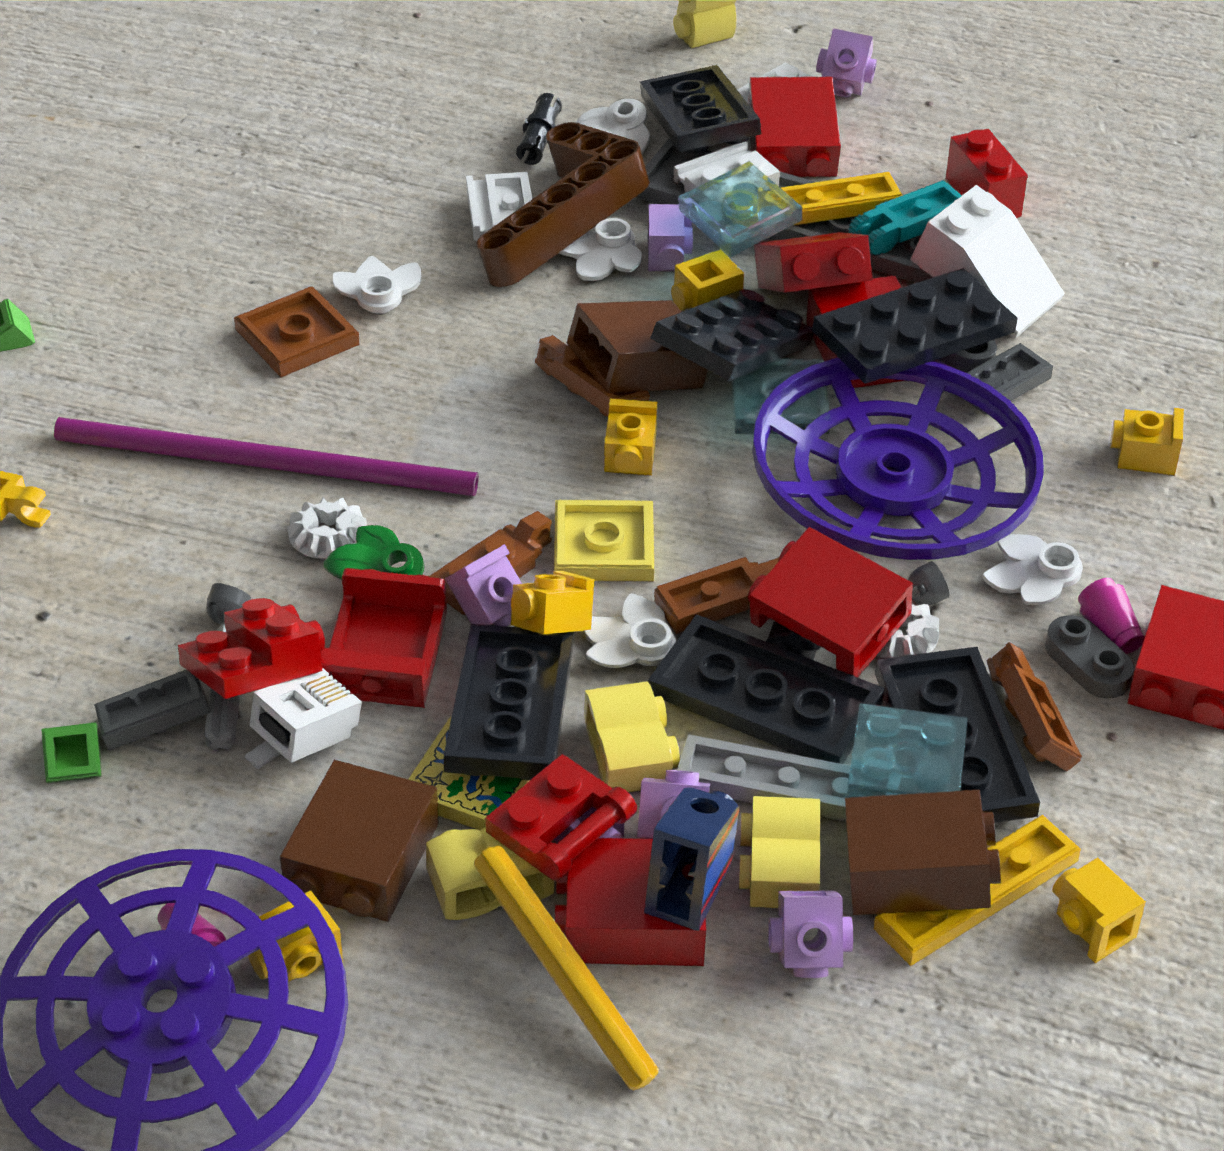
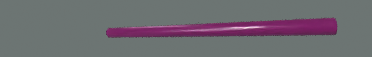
M58 417L54 426V438L57 441L460 495L476 496L479 482L478 472Z

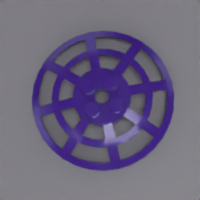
M839 358L814 364L793 374L777 386L762 404L755 421L752 453L756 472L765 490L777 505L797 523L807 529L811 527L852 550L878 557L904 560H936L966 555L989 547L1010 535L1026 520L1037 502L1044 476L1043 452L1038 437L1027 418L1009 399L990 385L968 373L947 365L931 361L884 377L924 384L925 387L917 405L890 400L859 402L850 381L859 378ZM828 385H832L841 405L820 415L805 430L780 416L786 408L800 397ZM943 391L957 395L979 407L996 420L1002 429L978 439L959 422L935 411ZM867 416H895L908 418L910 421L907 426L900 424L872 425ZM846 421L849 422L854 431L843 441L840 448L819 439L829 429ZM928 426H933L950 435L962 447L948 452L944 445L926 433ZM771 430L796 444L794 469L798 482L776 481L773 477L766 459L767 439ZM1014 442L1021 454L1025 467L1026 487L1024 493L994 492L996 471L990 454ZM810 453L836 464L837 479L813 481L808 466ZM974 461L980 476V489L952 485L954 468ZM885 467H891L893 470L898 471V472H894V471L888 470V469L885 468ZM847 495L854 502L865 508L860 517L856 519L836 508L825 497ZM791 497L809 498L823 513L840 524L851 528V530L847 531L829 524L807 511ZM944 500L971 505L961 515L945 523H942L931 511ZM987 507L1017 509L1007 520L986 532L965 539H960L954 534V532L972 524L984 513ZM884 514L911 516L921 528L896 529L881 527L878 524ZM876 536L895 540H925L932 538L937 543L906 544L881 541L870 537Z
M174 849L143 854L110 865L89 876L53 901L26 929L7 958L1 972L0 1098L8 1115L29 1142L39 1151H85L62 1140L40 1123L30 1111L60 1085L69 1096L85 1108L105 1117L116 1119L111 1151H137L142 1123H158L181 1119L217 1104L236 1135L218 1145L201 1151H265L288 1132L316 1100L334 1068L344 1039L348 1012L347 980L335 937L318 907L297 885L272 868L240 855L207 849ZM177 865H191L182 887L146 890L122 898L113 904H110L100 891V889L117 880L147 870ZM216 867L237 870L263 880L282 893L294 907L261 921L254 912L237 900L218 892L207 890ZM79 903L89 916V919L81 924L62 944L49 964L46 974L43 976L17 977L21 966L40 938L62 915ZM175 903L166 930L148 932L134 938L120 918L130 912L148 906ZM200 906L208 907L227 915L245 929L215 947L202 937L191 933ZM308 926L316 938L324 964L326 986L324 1013L288 1004V972L281 949L276 942ZM99 931L113 952L104 960L94 977L64 976L67 967L76 953ZM260 949L268 971V999L236 994L235 983L228 966ZM173 990L177 992L176 1001L169 1009L157 1013L147 1010L149 999L158 991ZM37 1000L36 1035L41 1055L46 1064L19 1089H16L9 1074L3 1047V1018L7 1001ZM55 1001H87V1015L91 1028L61 1051L54 1029ZM237 1019L261 1024L248 1049L232 1067L225 1071L212 1050L223 1039L232 1020ZM281 1029L317 1037L313 1052L297 1080L273 1108L257 1119L238 1089L265 1062L278 1040ZM104 1050L115 1062L127 1068L121 1097L110 1096L93 1088L77 1076L74 1071ZM191 1065L204 1084L203 1087L175 1098L146 1101L152 1074L174 1072Z

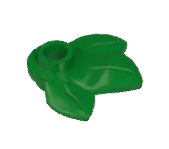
M381 525L358 527L356 532L357 544H346L336 548L323 563L328 573L341 580L345 568L373 569L380 572L407 575H423L425 568L422 554L416 547L407 543H400L392 530ZM398 562H406V563H405L403 566H401V567H398V568L391 567V566L394 565L395 563H398Z

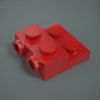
M267 598L251 599L244 602L242 608L224 612L226 632H204L199 634L195 641L178 645L180 665L225 699L323 671L321 651L325 648V637L320 624L316 620L304 622L299 618L298 612L293 605L280 606Z

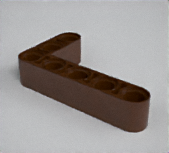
M575 122L563 123L551 128L546 134V139L557 175L562 179L478 238L476 244L489 283L495 287H507L521 281L594 228L600 221L605 220L642 193L649 186L650 182L638 142Z

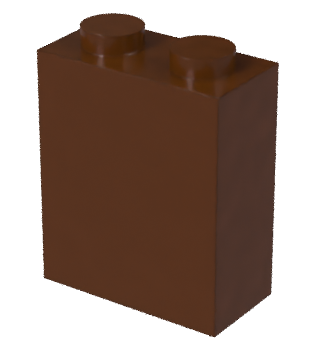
M672 300L577 303L566 343L607 393L703 388L708 374L707 369L650 339L657 321L682 312Z
M334 759L280 855L282 876L297 885L303 893L311 890L320 903L344 909L358 917H372L389 922L426 850V842L431 840L439 824L437 787Z
M980 790L845 798L853 915L991 908L990 884H1001L1000 858L998 849H987V846H996L995 822L993 812H983Z

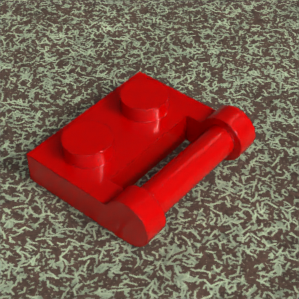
M561 754L485 817L486 833L545 876L557 881L572 869L571 861L615 823H625L637 813V804L631 794L625 789L617 786L614 788L610 787L573 760ZM592 806L597 809L557 844L551 843Z

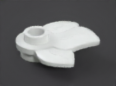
M621 99L614 102L610 107L591 109L583 113L576 121V123L638 142L641 154L644 153L650 142V133L645 126L647 121L646 107L635 99Z
M618 218L600 221L596 225L595 231H588L559 252V254L577 259L576 274L584 281L602 280L608 277L614 269L632 272L640 265L642 259L641 251L635 246V235L630 225Z
M369 256L356 273H333V285L340 294L356 299L360 307L375 314H384L396 308L401 303L402 296L417 289L421 282V268L418 263H408L392 271L374 256Z
M1010 534L997 542L1007 560L992 567L983 574L984 581L995 590L1008 594L1020 593L1021 600L1026 605H1043L1056 600L1063 588L1076 584L1081 578L1083 565L1079 559L1078 552L1068 544L1060 542L1047 544L1037 536Z
M633 593L629 594L624 602L622 617L592 616L591 630L583 631L586 639L593 645L587 651L586 658L597 665L608 668H622L634 663L645 666H657L676 643V638L671 632L670 627L664 622V611L650 600Z

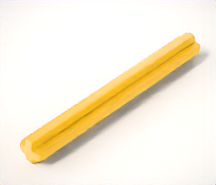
M498 845L483 850L474 860V867L622 1080L633 1091L648 1085L658 1075V1067L504 848Z

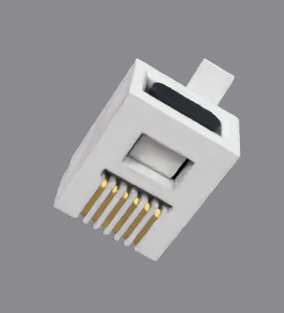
M324 669L318 673L258 690L253 695L249 726L266 741L245 754V758L255 768L260 769L280 754L293 763L350 738L352 728L358 726L362 701L354 694H350V691L346 690L344 686L341 687L342 684L337 683L336 679L333 680V677L329 676V673Z

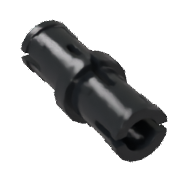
M543 93L538 96L533 113L524 121V135L516 149V155L521 160L527 150L528 155L524 161L526 164L534 165L541 161L547 144L546 134L551 128L556 126L555 122L562 109V102L557 98L553 107H551L550 104L554 97L552 93Z

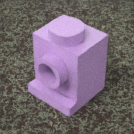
M649 204L648 271H675V265L684 262V254H692V205Z
M505 544L445 578L471 624L490 625L493 623L495 626H508L511 624L513 584L522 583L506 557L509 551Z

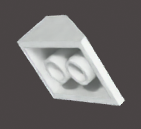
M977 185L927 223L910 259L932 277L964 268L1018 317L1015 333L1009 334L1014 339L1057 304L1064 295L1063 290L1012 211L996 200L992 194L985 192Z

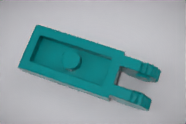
M942 180L876 205L875 209L864 212L863 215L859 214L858 217L851 220L848 233L868 235L870 253L875 256L877 254L880 255V253L889 252L897 242L901 243L923 234L927 223L962 195Z

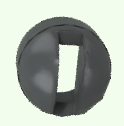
M933 561L915 569L908 578L909 581L913 582V588L917 587L919 593L912 596V600L919 605H933L950 596L946 580L939 567Z
M214 583L207 597L206 610L209 617L215 623L224 624V612L242 608V604L251 600V597L236 587Z

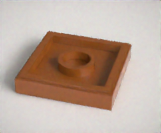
M313 286L234 317L235 330L280 377L360 345L359 332Z

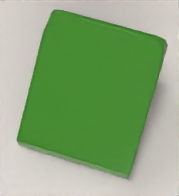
M8 298L0 302V352L33 345L35 339L29 318Z
M96 722L41 729L46 783L102 777L100 732Z

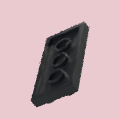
M718 65L639 81L641 97L679 152L700 153L706 151L711 145L724 142L734 145L747 142L749 137L762 134L760 118Z
M961 268L814 316L812 332L864 384L1015 333L1018 317L969 272Z
M741 289L657 321L650 339L723 379L731 381L810 346L814 333L812 332V327L802 323L803 318L797 313L786 309L778 310L764 302L765 298L761 294L752 290Z
M697 614L648 679L654 697L662 696L663 700L796 755L844 764L882 705L885 690L881 686Z
M471 624L444 751L445 773L531 780L557 759L573 654L574 632L540 634L519 627Z
M978 647L876 659L875 676L879 686L885 688L883 698L918 793L980 790L983 812H993L995 823L1038 817L1041 802Z

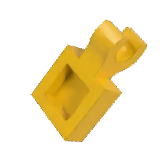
M0 471V521L10 512L27 526L34 528L42 527L51 515L50 510L37 507L46 496L45 491L33 486L25 487L23 476Z

